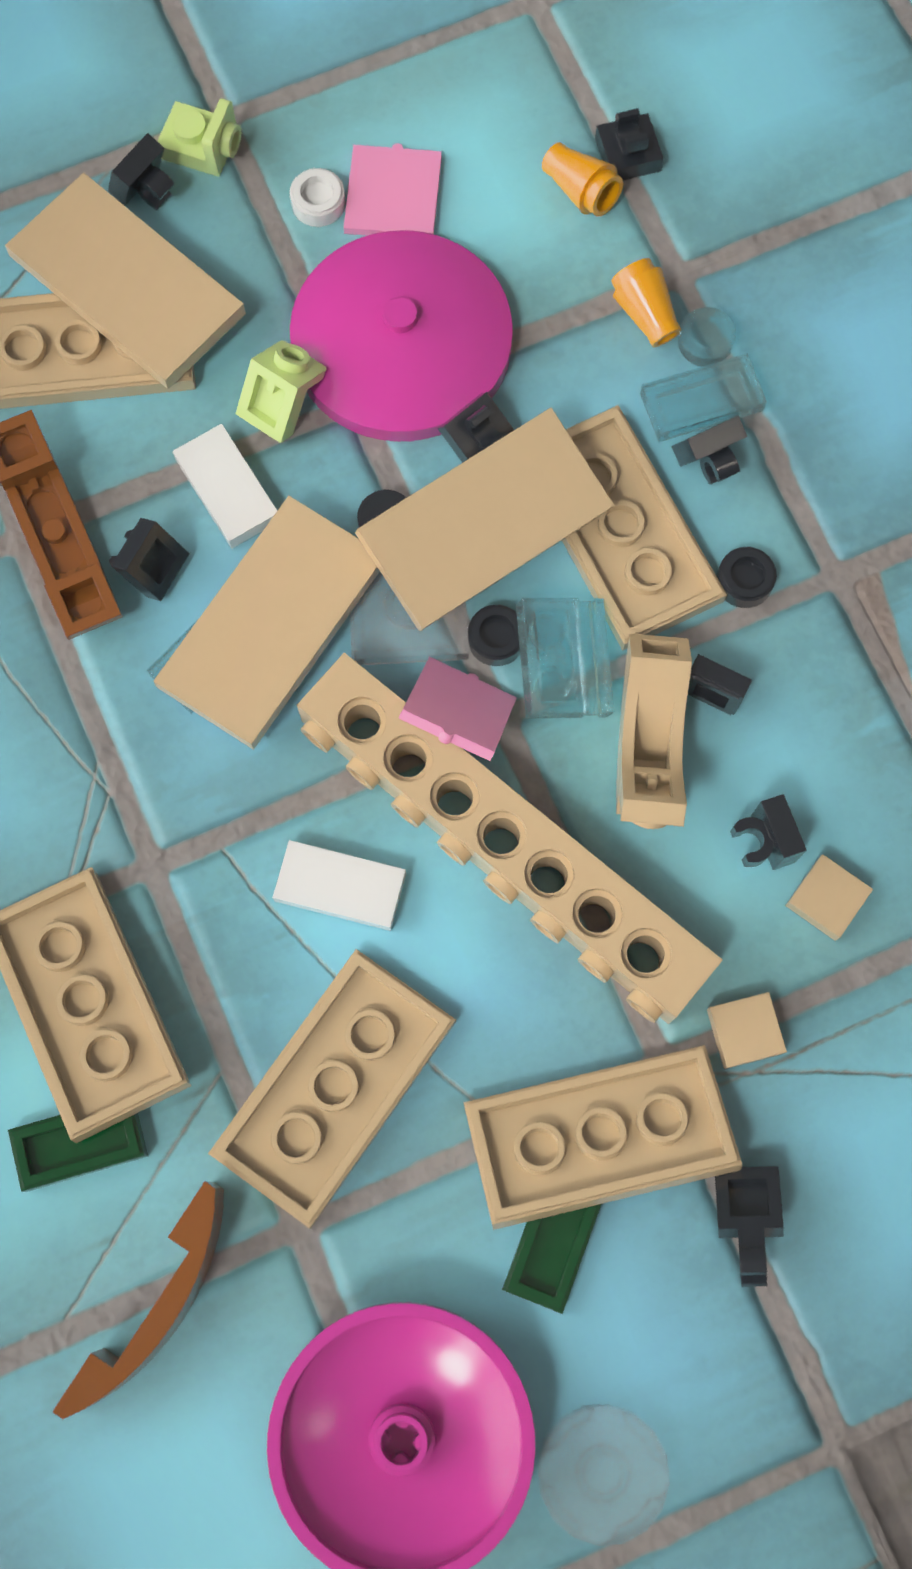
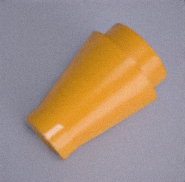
M561 142L552 145L543 158V172L557 183L581 213L603 216L612 209L619 199L623 189V179L617 175V169L613 164L570 149Z
M643 258L629 264L612 278L611 283L616 290L613 293V298L645 334L653 348L671 341L681 333L682 329L675 316L663 270L661 267H655L650 258Z

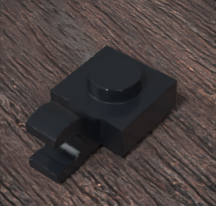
M779 1166L741 1167L739 1171L715 1176L719 1238H738L741 1287L767 1286L765 1237H784Z

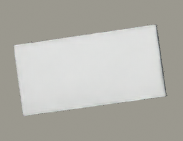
M222 424L173 450L177 463L231 549L265 529L276 514L277 509Z
M289 840L272 898L275 902L391 931L406 876V869Z

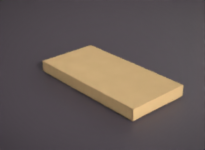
M84 172L5 245L12 259L167 389L173 386L246 314L244 304Z
M54 293L0 298V409L196 390L194 365L173 386L167 389Z
M619 405L566 429L614 506L563 539L562 542L622 651L628 648L629 634L654 636L723 603L727 596L725 590Z
M549 408L359 527L355 534L420 632L610 510L614 504L553 409Z
M288 496L153 681L155 686L254 750L380 570L357 537Z
M92 867L0 910V971L71 1141L78 1143L191 1087L101 881Z
M356 949L208 1154L309 1229L312 1228L452 1029L456 1019Z
M705 1045L464 1102L493 1230L739 1171L742 1167V1161Z

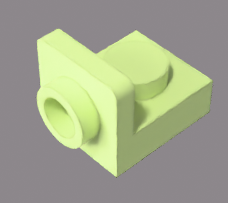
M220 98L214 113L175 101L157 141L165 148L162 159L219 177L227 157L233 158L238 151L241 141V126L236 124L232 101Z
M286 341L277 342L251 358L236 415L279 443H282L293 435L307 389L324 378L326 367L311 358L303 348L289 344Z

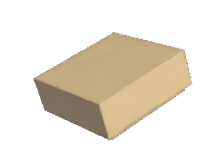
M822 854L785 906L836 941L842 936L873 889Z
M769 992L707 1009L724 1070L787 1053Z

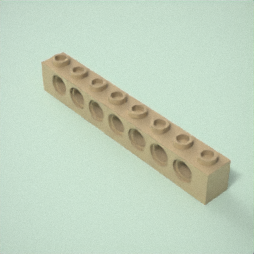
M343 653L297 704L301 720L304 723L300 730L305 737L323 752L327 753L333 747L349 760V763L345 766L346 769L366 788L373 790L378 784L395 798L391 803L392 808L408 823L418 828L424 822L440 835L441 838L437 841L438 846L454 861L464 866L470 860L487 874V877L483 880L484 884L500 899L508 904H512L517 899L534 913L530 919L531 923L542 934L555 943H559L562 938L566 939L582 953L578 961L593 976L604 983L612 977L629 991L630 994L627 996L626 1001L640 1015L653 1023L660 1017L667 1024H670L722 962V959L463 748L452 743L444 744L439 740V737L399 719L406 702L346 653ZM368 718L376 721L380 727L372 737L357 739L348 733L351 724L356 720ZM404 755L418 756L426 764L424 769L413 777H403L393 770V765L397 759ZM461 792L470 799L472 804L463 814L449 815L439 808L438 802L446 793ZM495 829H505L514 834L518 845L509 853L498 854L488 849L484 843V838ZM540 867H552L562 874L565 885L557 892L545 893L533 885L531 874ZM587 905H599L609 913L611 927L604 932H591L581 924L579 911ZM636 943H644L651 946L658 955L659 965L657 970L644 973L634 969L627 958L628 947Z

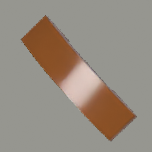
M32 409L0 422V484L7 494L45 582L44 587L68 640L122 618L123 616L96 551Z
M204 1181L168 1236L169 1239L188 1251L187 1256L121 1356L118 1358L106 1348L94 1351L89 1355L52 1411L62 1420L99 1402L132 1379L157 1355L182 1323L203 1285L215 1254L223 1216L224 1189L214 1182Z

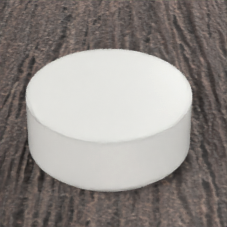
M313 168L300 173L293 180L290 187L292 210L302 223L313 227H323L334 223L340 218L345 209V194L343 183L335 173L327 169Z

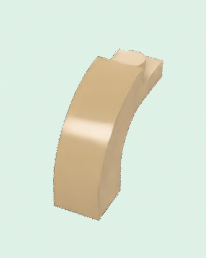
M629 634L620 715L616 814H620L621 821L633 822L637 826L647 829H660L666 825L684 827L687 801L682 764L683 733L692 666L689 639Z

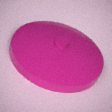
M409 230L386 231L367 235L343 245L328 255L310 273L296 297L290 321L291 344L303 348L311 358L326 367L324 378L307 389V394L320 410L339 425L374 439L403 442L424 440L442 435L438 428L478 395L487 392L491 398L494 397L503 382L511 358L512 316L501 284L485 263L472 252L449 239L430 233Z
M414 1302L377 1304L357 1310L329 1325L310 1341L289 1367L274 1399L269 1418L267 1461L271 1485L278 1506L298 1540L312 1555L331 1569H470L500 1543L514 1524L526 1499L534 1469L535 1430L532 1411L521 1379L511 1361L490 1336L475 1324L458 1314L429 1304Z

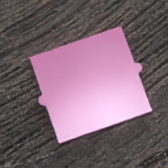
M399 143L394 144L392 147L353 145L344 234L367 236L379 232L397 230L434 234L442 151L405 149Z
M429 657L399 719L439 737V740L444 744H455L491 761L517 697L479 680L478 676L473 673L466 674Z

